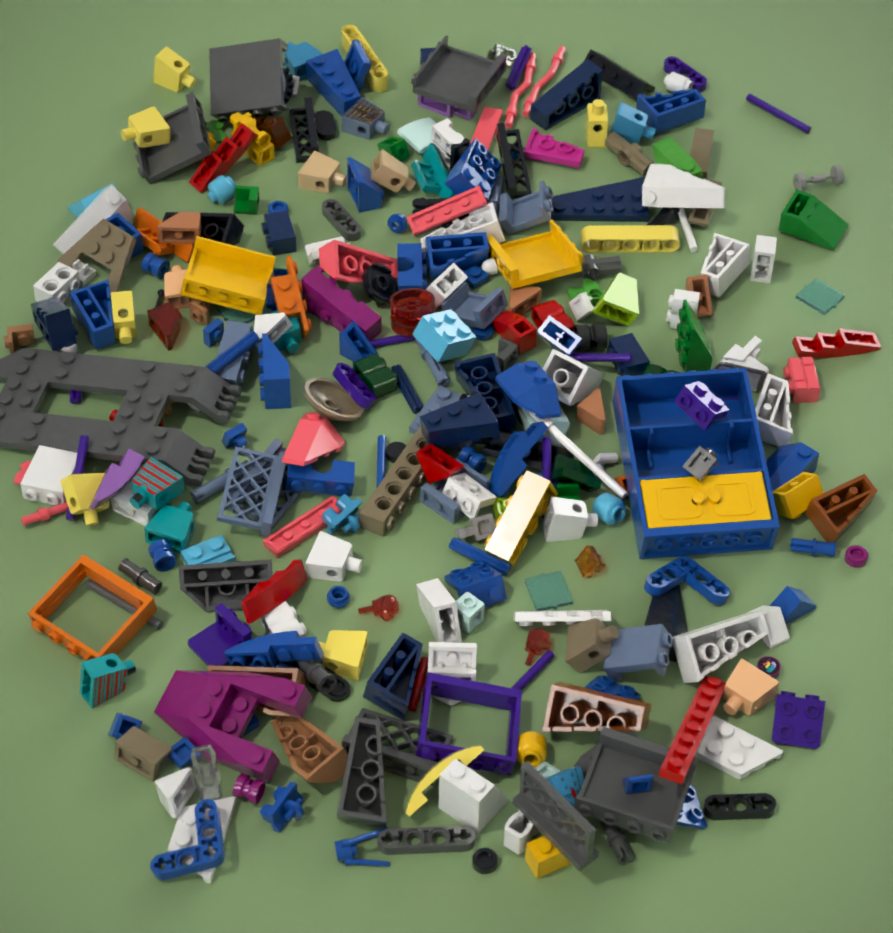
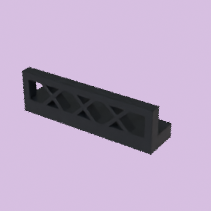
M590 49L585 60L588 59L603 69L602 79L636 100L638 94H644L646 90L654 92L656 88L597 51Z
M312 97L304 98L305 108L289 109L296 163H306L311 156H300L303 151L312 154L314 151L319 152ZM295 115H305L301 120L295 117ZM300 126L306 128L303 132L297 130ZM303 138L308 142L302 144L299 141Z
M498 123L496 138L507 193L511 199L532 194L519 129L506 130L505 123ZM516 136V141L513 145L508 142L507 137ZM512 151L519 154L516 161L511 158L510 153ZM515 167L523 171L519 177L514 174L513 169ZM520 183L525 186L526 191L517 192V184Z
M499 429L500 439L493 440L492 437L490 444L483 448L482 454L498 458L502 448L513 432ZM543 440L532 446L530 449L531 453L523 461L527 466L543 470ZM551 442V472H553L556 455L560 454L572 459L575 457L563 445Z

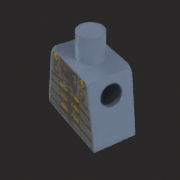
M363 97L342 116V132L364 139H371L378 132L386 135L390 129V125L385 123L384 110Z

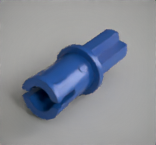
M792 538L790 550L810 553L811 556L817 554L834 557L836 543L816 541V538H813V540Z

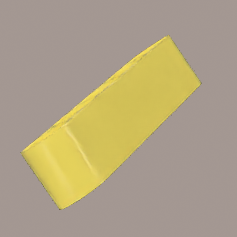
M343 26L341 29L342 47L348 54L352 41H360L371 62V68L367 72L365 81L374 92H385L388 89V72L356 26Z
M671 225L586 226L581 230L582 249L590 253L674 252L680 247L678 229Z

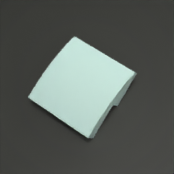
M430 117L419 119L398 129L397 134L405 139L418 153H425L432 141V125L436 124V122Z

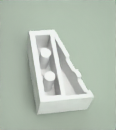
M714 233L712 245L709 247V254L706 256L701 270V275H708L711 295L720 297L750 264V244Z
M769 373L758 396L755 411L761 440L780 447L788 445L793 434L790 424L791 412H789V383L787 380Z

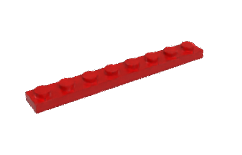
M704 676L660 767L658 777L683 784L722 699L726 682L716 677Z

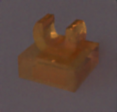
M586 545L575 559L582 576L585 578H591L595 572H601L606 566L600 560L601 556L597 554L594 546Z

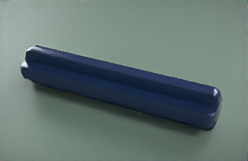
M400 364L393 365L391 371H394L398 377L397 385L412 412L417 414L422 410L423 404Z

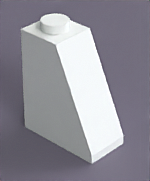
M438 578L416 584L419 605L436 642L461 643L462 638L457 604Z

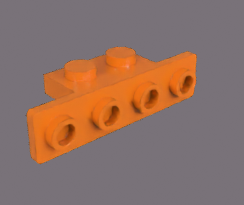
M137 208L133 226L138 228L137 230L142 234L143 246L148 247L158 256L174 253L185 262H190L195 244L159 243L158 224L162 223V221L143 208Z
M287 256L286 269L288 275L271 277L278 313H284L287 317L298 316L303 338H308V333L312 327L310 318H306L305 312H307L306 301L301 298L300 294L303 291L300 280L297 281L296 274H298L297 263L293 262L292 256Z

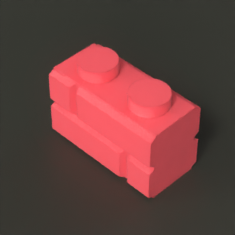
M789 358L787 367L783 368V377L788 379L789 395L792 396L793 402H817L820 394V385L813 358Z

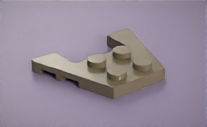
M103 218L64 253L57 262L73 268L72 264L79 259L81 262L84 255H88L111 270L110 275L106 279H109L110 294L111 292H119L121 282L125 279V268L127 263H130L136 238Z

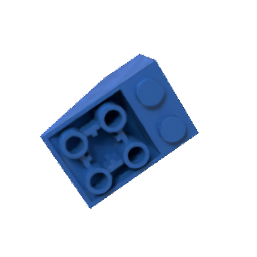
M474 139L450 171L445 185L456 195L480 186L487 201L502 164L483 144Z
M263 333L262 342H258L259 355H263V357H259V371L263 370V372L259 373L260 386H264V388H260L261 401H265V409L291 408L289 362L268 336Z

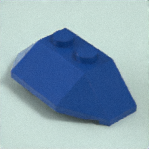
M537 362L517 363L496 376L495 381L515 404L527 411L536 413L535 416L540 419L561 416L555 382Z

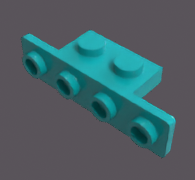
M430 143L422 157L424 162L414 160L411 165L419 186L425 193L438 194L440 198L454 197L455 193L445 185L448 174L435 144Z

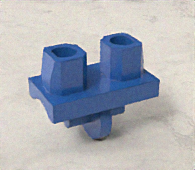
M290 782L287 787L278 786L273 795L275 803L273 805L264 804L260 810L263 820L269 822L276 832H281L287 822L291 821L293 817L300 819L305 813L301 807L304 803V798L299 794L298 786L294 782Z

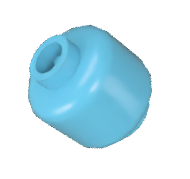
M220 175L208 184L209 193L207 195L213 203L218 202L224 205L235 197L236 184L231 177Z
M603 493L593 501L592 513H597L598 520L605 524L614 525L623 520L626 513L625 504L620 498L610 493Z

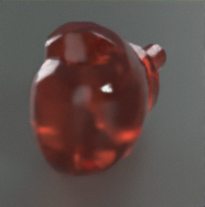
M389 594L381 596L377 600H372V606L358 608L359 614L373 611L375 616L380 615L383 620L390 621L399 612V603L395 596Z
M533 628L529 631L525 651L529 652L525 665H531L534 655L540 656L542 650L550 649L552 642L549 640L550 636L547 631L540 628Z

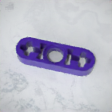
M667 57L664 60L663 70L667 74H671V72L680 75L689 74L685 77L693 81L692 89H697L699 93L706 90V77L677 57Z
M338 363L332 373L335 379L359 406L370 409L376 400L374 393L349 365Z

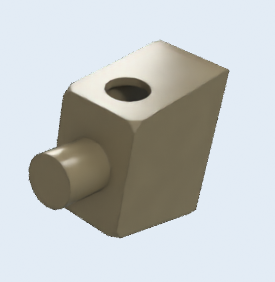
M597 618L569 625L565 662L579 673L609 657L611 641L619 637L618 629L614 625L608 627Z

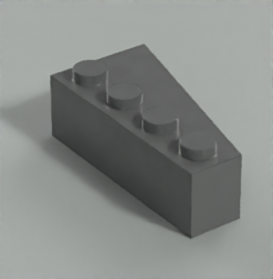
M355 716L337 819L386 828L380 721Z

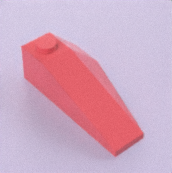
M333 240L319 248L320 268L334 279L347 283L363 282L364 270L376 263L388 267L392 272V277L398 278V265L395 258L338 240Z
M317 412L305 413L296 427L282 462L306 466L318 461L319 456H329L330 451L340 452L345 446V440L327 417L320 416Z

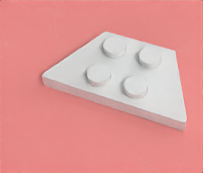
M713 716L697 751L698 759L739 780L749 776L753 771L764 768L767 762L773 759H781L783 750L716 716Z
M233 796L213 800L220 812L223 843L236 805V797ZM197 804L185 806L179 813L167 849L168 852L198 845L195 807ZM210 808L206 809L204 814L207 820H210L208 813ZM216 829L206 830L203 837H212ZM209 846L211 851L209 858H213L216 852L212 846ZM185 857L182 860L184 866L190 865L194 857ZM216 868L196 873L201 875L206 883L211 884Z

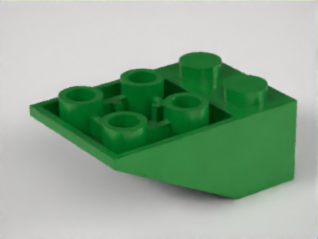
M796 190L781 213L778 231L835 250L849 224L816 196Z
M685 299L683 300L682 308L679 309L680 323L677 324L678 338L675 339V349L680 352V366L684 367L685 372L711 370L712 354L704 327Z

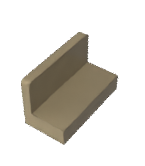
M133 726L115 742L114 759L154 782L159 777L160 762L171 753L172 748Z

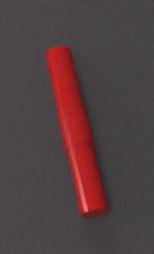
M427 657L420 658L408 705V710L412 712L417 710L428 669Z

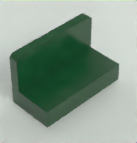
M560 454L555 456L551 480L563 484H579L580 489L587 492L601 487L602 480L595 478L594 473L581 461Z

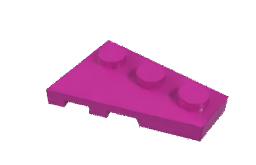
M532 128L524 149L525 158L580 168L584 157L583 149L565 141L560 143L553 139L554 136L549 134L546 136L538 133V129Z

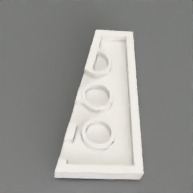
M608 610L513 611L514 621L519 622V626H533V622L542 621L544 626L556 625V621H566V625L579 623V621L597 618L602 622L611 621V611Z

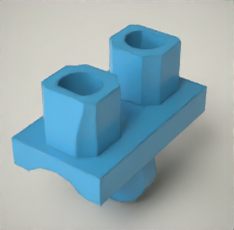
M345 494L341 496L335 505L342 512L337 514L329 507L321 516V519L328 526L326 532L332 535L344 524L341 528L344 533L348 530L356 533L360 529L358 523L359 515L356 514L354 517L353 515L358 511V506L362 504V501L358 497L353 501Z

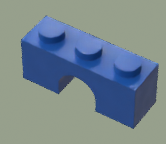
M397 243L398 301L423 300L420 295L427 289V280H423V278H426V265H422L426 264V251H422V243Z
M333 460L331 470L326 473L316 472L312 469L311 463L306 466L287 463L285 490L337 496L345 494L351 497L354 486L355 462Z

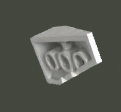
M652 163L642 185V206L725 208V187L706 179H700L670 164Z
M113 185L108 186L53 245L64 254L103 218L107 219L117 213L130 222L134 216L126 198Z
M493 202L468 213L469 216L462 220L458 218L453 220V224L446 229L439 228L421 238L422 250L425 251L426 237L486 232L487 236L492 235L499 244L505 241Z

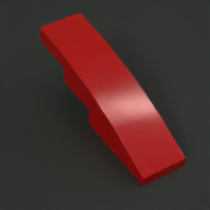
M241 123L231 139L225 137L216 152L211 151L212 154L203 160L189 183L199 192L204 193L208 189L210 182L218 176L224 175L238 161L257 137V134Z
M838 329L836 334L817 332L814 338L795 336L792 341L798 357H843L878 351L881 348L875 333L848 329Z
M302 559L293 560L285 570L276 571L268 581L259 582L242 600L241 605L247 624L253 623L282 604L308 580Z

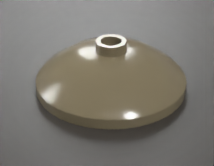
M312 378L303 387L308 403L316 412L330 420L351 422L358 420L364 412V408L359 406L341 384L324 378Z

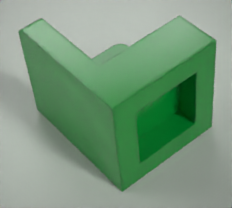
M237 185L235 187L236 201L234 213L257 215L260 203L259 187Z

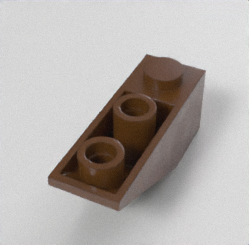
M255 118L256 128L259 131L267 132L271 136L270 142L274 144V148H280L292 138L283 118Z

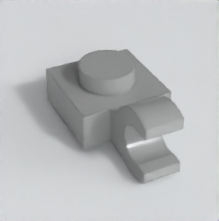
M487 513L470 518V526L457 528L455 533L456 537L460 539L472 535L474 541L488 538L489 535H493L496 529L493 514Z

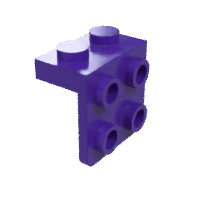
M221 603L215 607L216 622L188 640L189 648L207 666L228 665L229 663L224 655L225 650L250 640L252 635L251 628L246 623H242L232 609H228Z
M781 691V695L777 694L774 701L775 714L772 741L778 744L813 749L819 748L826 701L819 700L820 696L805 695V698L795 697L796 693Z

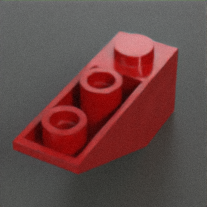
M504 309L491 322L493 329L502 338L518 345L519 355L537 346V329L524 316Z

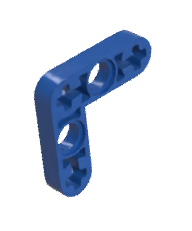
M686 556L678 557L649 574L644 584V589L648 594L660 596L685 581L706 599L717 605L725 604L730 594V589L693 559ZM665 574L673 575L675 578H670ZM697 578L705 580L706 583L698 581Z
M203 799L195 807L198 845L159 854L152 859L150 868L157 879L168 880L216 868L223 863L225 851L219 809L213 800ZM210 808L208 812L210 820H207L204 814L206 809ZM216 829L212 837H203L206 830ZM209 846H212L216 852L213 858H209L211 856ZM185 857H194V860L190 865H181V862ZM166 863L164 870L160 871L162 864Z

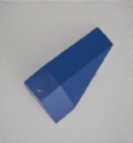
M802 442L780 446L766 462L772 491L802 472L814 473L818 463L819 452Z

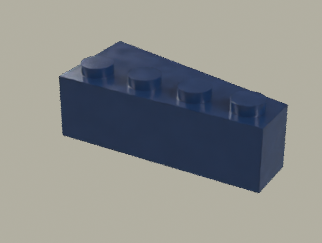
M586 59L531 104L530 120L546 131L585 109L587 104L600 99L603 69Z
M491 353L454 362L456 380L466 394L480 392L497 419L499 429L511 432L517 431L515 412L511 400L495 381L496 376L501 373L496 354Z

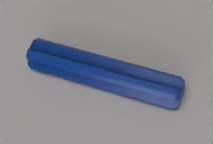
M254 331L249 332L205 367L217 374L259 342L258 335Z
M455 537L452 538L449 544L450 549L477 562L482 561L504 575H507L511 569V564Z

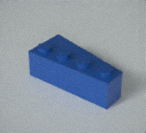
M335 49L306 60V79L342 117L360 100V94L339 50Z

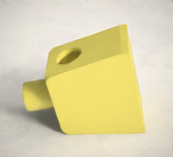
M167 46L155 56L153 77L155 84L174 92H179L185 86L192 89L197 79L190 76V63Z
M600 99L587 104L585 119L587 148H606L605 140L607 139L608 131L607 105ZM599 126V132L594 131L593 127Z
M155 106L129 116L128 128L121 130V136L124 141L134 139L141 148L169 144L170 127Z
M132 291L111 292L115 338L119 339L122 344H129L132 342V338L137 337ZM120 310H127V313H120Z
M105 473L70 474L60 480L70 513L73 515L84 514L86 526L99 524L97 513L109 508V501L95 509L89 508Z
M331 630L326 643L319 642L324 652L322 657L323 666L339 676L359 681L368 647V631Z

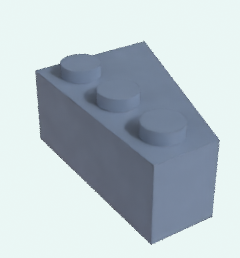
M227 320L217 357L249 332L253 331L252 324ZM256 345L249 348L218 372L217 375L231 385L241 386V383L245 381L246 370Z

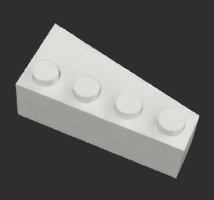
M763 610L748 612L672 637L683 682H699L705 675L718 669L721 664L737 656V653L769 634Z

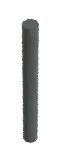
M91 579L87 581L86 587L132 615L138 610V608ZM154 616L147 621L149 625L158 630L163 626V621Z

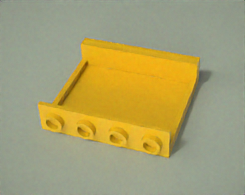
M552 219L549 221V232L501 244L492 235L487 236L489 246L488 257L489 259L494 258L497 269L512 289L582 271L581 263L584 262L582 252L577 250L575 244L568 239L567 234H564L560 226H557Z
M197 236L188 269L183 279L180 295L261 315L276 257Z

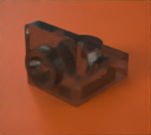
M496 43L493 49L489 50L487 58L495 61L500 53L507 55L506 65L513 67L517 58L516 50Z

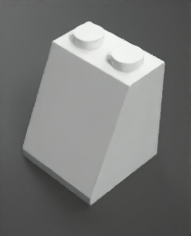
M552 349L543 367V370L555 382L558 400L569 406L584 400L595 389H598L605 374L555 349Z
M456 759L439 775L438 808L464 826L472 828L477 835L508 802V798L494 784Z

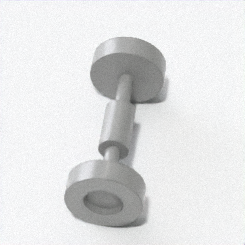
M835 165L831 167L830 175L820 174L811 176L810 179H806L803 173H796L793 176L795 190L805 192L807 183L825 182L830 178L835 185L843 184V169L840 165Z

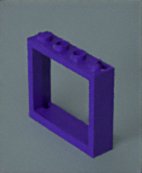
M428 672L423 687L415 756L439 762L452 753L465 749L426 741L431 695L509 710L506 753L504 756L482 752L467 767L474 770L495 772L500 775H511L517 757L522 690Z

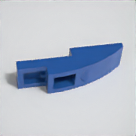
M543 421L532 423L525 432H513L505 443L495 462L489 483V491L496 498H502L507 495L511 484L524 474L523 470L527 467V464L523 459L531 453L530 449L532 446L544 438L545 435L543 433L548 429Z
M297 631L273 633L250 639L225 650L224 653L230 666L276 668L278 661L322 660L324 654L317 637H300Z

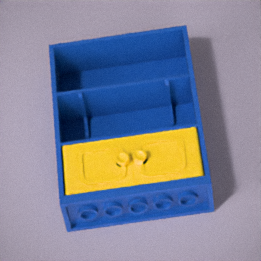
M711 369L708 371L667 372L665 374L624 375L616 377L612 403L639 559L773 549L780 525L747 369ZM700 381L716 397L720 399L738 398V400L723 401L724 405L730 409L727 415L713 420L709 428L703 430L674 402L684 385ZM699 446L703 449L708 447L718 455L716 459L719 462V465L717 467L714 466L701 482L682 467Z

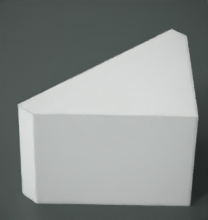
M284 313L255 315L254 332L258 335L259 342H262V334L265 333L274 344L293 324Z
M762 605L749 611L763 610L769 634L764 636L762 640L770 649L789 641L790 636L780 607Z
M184 768L154 781L160 802L172 818H177L197 788L192 769Z

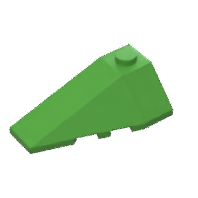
M671 137L652 144L656 164H670L679 170L687 171L693 176L703 179V172L696 161Z

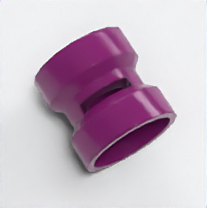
M241 773L234 784L233 796L240 799L243 797L247 798L250 803L257 805L263 797L266 782L260 779L253 780L249 775Z

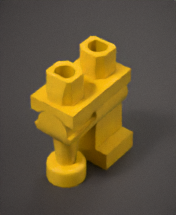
M237 112L230 116V122L234 128L231 132L232 136L241 123L257 134V137L245 151V155L258 166H262L275 159L274 144L270 142L271 136L267 132L259 131L256 128V120L252 118L249 112L244 115Z

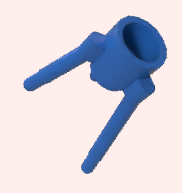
M389 828L379 829L351 839L334 841L338 861L344 860L345 866L353 864L390 866L388 861L353 859V856L357 855L355 843L376 837L381 831Z

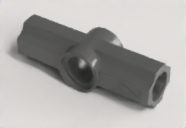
M592 254L584 255V262L581 263L582 271L561 276L560 279L583 277L584 279L588 278L595 281L600 275L621 273L620 256L597 258Z

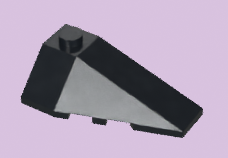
M165 212L163 221L179 212ZM201 213L200 237L233 246L240 242L244 225L234 213Z
M680 585L660 596H652L644 626L663 624L672 637L688 632ZM672 644L668 655L669 661L678 662Z

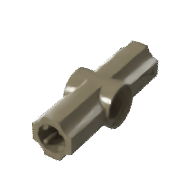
M616 132L610 133L605 140V145L617 154L618 160L622 165L632 166L645 177L650 164H655L643 154L639 144H630Z

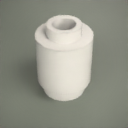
M671 72V74H667L665 77L664 85H666V90L671 92L691 90L693 81H690L688 77Z

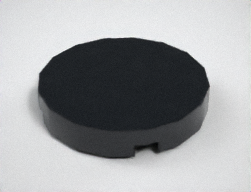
M379 263L373 264L364 270L362 281L368 296L376 303L385 304L397 296L398 285L396 278H393L391 275V270Z

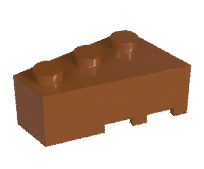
M863 474L811 499L805 514L825 541L833 543L871 505L878 490L868 477Z

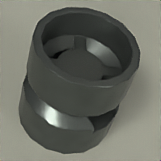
M605 322L592 323L591 326H588L587 323L574 325V333L583 339L576 347L577 351H588L591 347L594 350L607 349L608 335Z

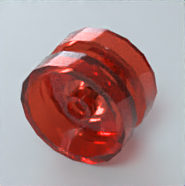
M408 288L395 292L389 300L392 330L399 335L414 337L412 334L422 316L435 313L434 295L420 288Z

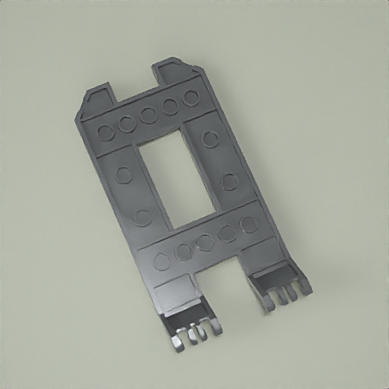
M23 348L0 359V382L5 383L0 393V447L37 451L39 445L77 453L80 436L85 435L89 437L86 452L87 458L121 461L127 450L131 449L144 456L141 464H145L152 457L182 475L184 482L189 486L199 487L204 481L202 475L207 474L208 468L211 465L209 459L214 458L215 449L202 446L180 429L159 427V423L169 401L191 403L214 421L228 423L231 418L229 412L234 411L238 402L236 397L241 395L242 388L238 385L229 384L207 367ZM49 388L125 396L113 421L37 413Z

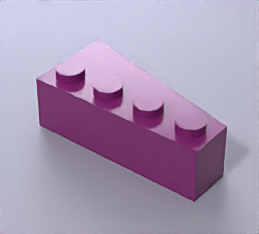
M318 265L301 278L302 299L306 301L308 313L315 315L340 332L352 321H355L368 340H373L382 332V317L362 301L358 303L349 290L343 291L336 285L337 281L331 276L327 278L322 274L323 269Z

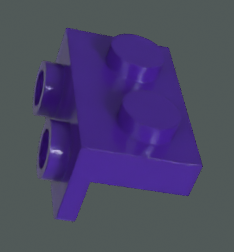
M700 381L684 385L674 401L703 430L708 429L713 420L725 417L730 410L720 398L712 394L709 388Z

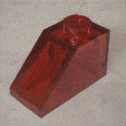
M170 302L148 310L147 313L150 328L167 350L170 351L173 349L181 330L180 320L182 316L178 308H174Z

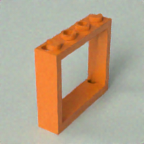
M83 554L28 612L32 623L31 627L38 633L44 632L55 644L61 643L69 653L74 656L78 654L84 661L111 653L117 655L157 612V607L153 597ZM86 577L138 608L98 653L46 620Z

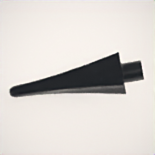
M663 207L647 225H665L677 220L675 214L680 209Z

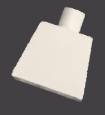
M551 497L542 523L546 542L580 539L586 527H597L598 515L597 513H587L586 505L583 501Z
M320 531L305 563L306 576L312 579L341 582L344 580L348 570L360 573L363 560L353 557V545Z

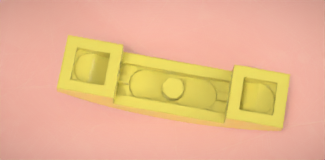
M480 745L468 747L452 753L434 765L414 788L405 809L406 814L411 816L428 800L421 792L433 783L454 759L460 760L462 764L467 766L484 749Z

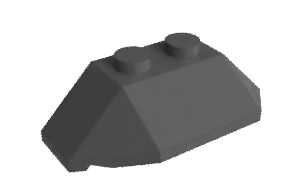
M272 559L179 566L180 589L204 611H215V607L221 603L228 609H243L241 605L242 600L259 582L268 581L273 575Z

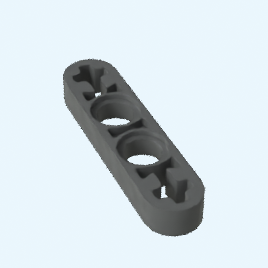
M468 826L385 829L378 834L377 838L379 851L386 855L466 852L475 845V832ZM440 835L446 841L442 844H436L432 841V838ZM415 836L421 842L417 845H411L407 842V839ZM450 836H453V843H450ZM461 836H466L467 841L462 842ZM399 838H403L402 845H400ZM386 839H391V845H386Z

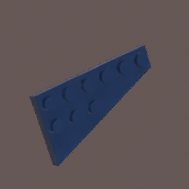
M645 177L553 196L551 198L553 206L551 219L553 221L648 222V206H642V185Z

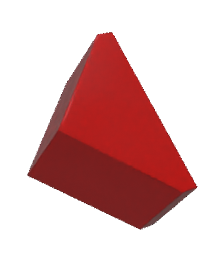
M432 444L416 452V457L428 483L448 478L464 468L463 464Z

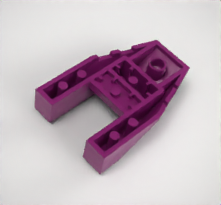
M176 670L154 713L183 738L186 737L206 759L270 783L280 760L273 750L241 738L259 703L302 718L312 696L306 686L281 677L250 672Z

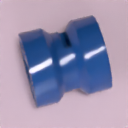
M150 252L144 257L141 268L143 271L153 273L155 277L162 279L164 274L169 271L170 262Z
M471 446L463 448L457 458L463 463H467L478 473L484 470L488 461L486 456L481 453L477 454L476 450Z
M156 540L149 546L148 551L153 559L156 570L167 571L176 565L177 560L168 540Z

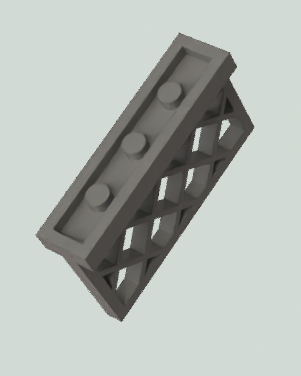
M365 708L361 709L358 717L379 720L380 729L383 734L381 735V742L387 741L390 745L389 747L382 745L383 771L419 782L438 763V761L415 756L417 738L411 740L408 734H418L419 725ZM354 724L349 734H345L342 740V747H344L347 754L349 753ZM395 726L398 730L388 733L385 727ZM427 728L426 741L437 739L444 741V744L450 745L453 735ZM403 736L406 741L395 744L392 739ZM410 748L413 754L405 753L400 750Z
M528 761L523 763L520 793L513 797L512 803L578 871H581L599 856V852L594 848L596 829Z

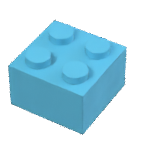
M451 309L422 316L412 334L438 363L466 356L477 338L471 329Z

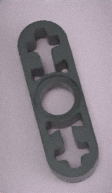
M328 199L322 203L323 216L344 239L356 241L361 237V226L337 200ZM343 218L346 219V221L339 222L337 221V219Z

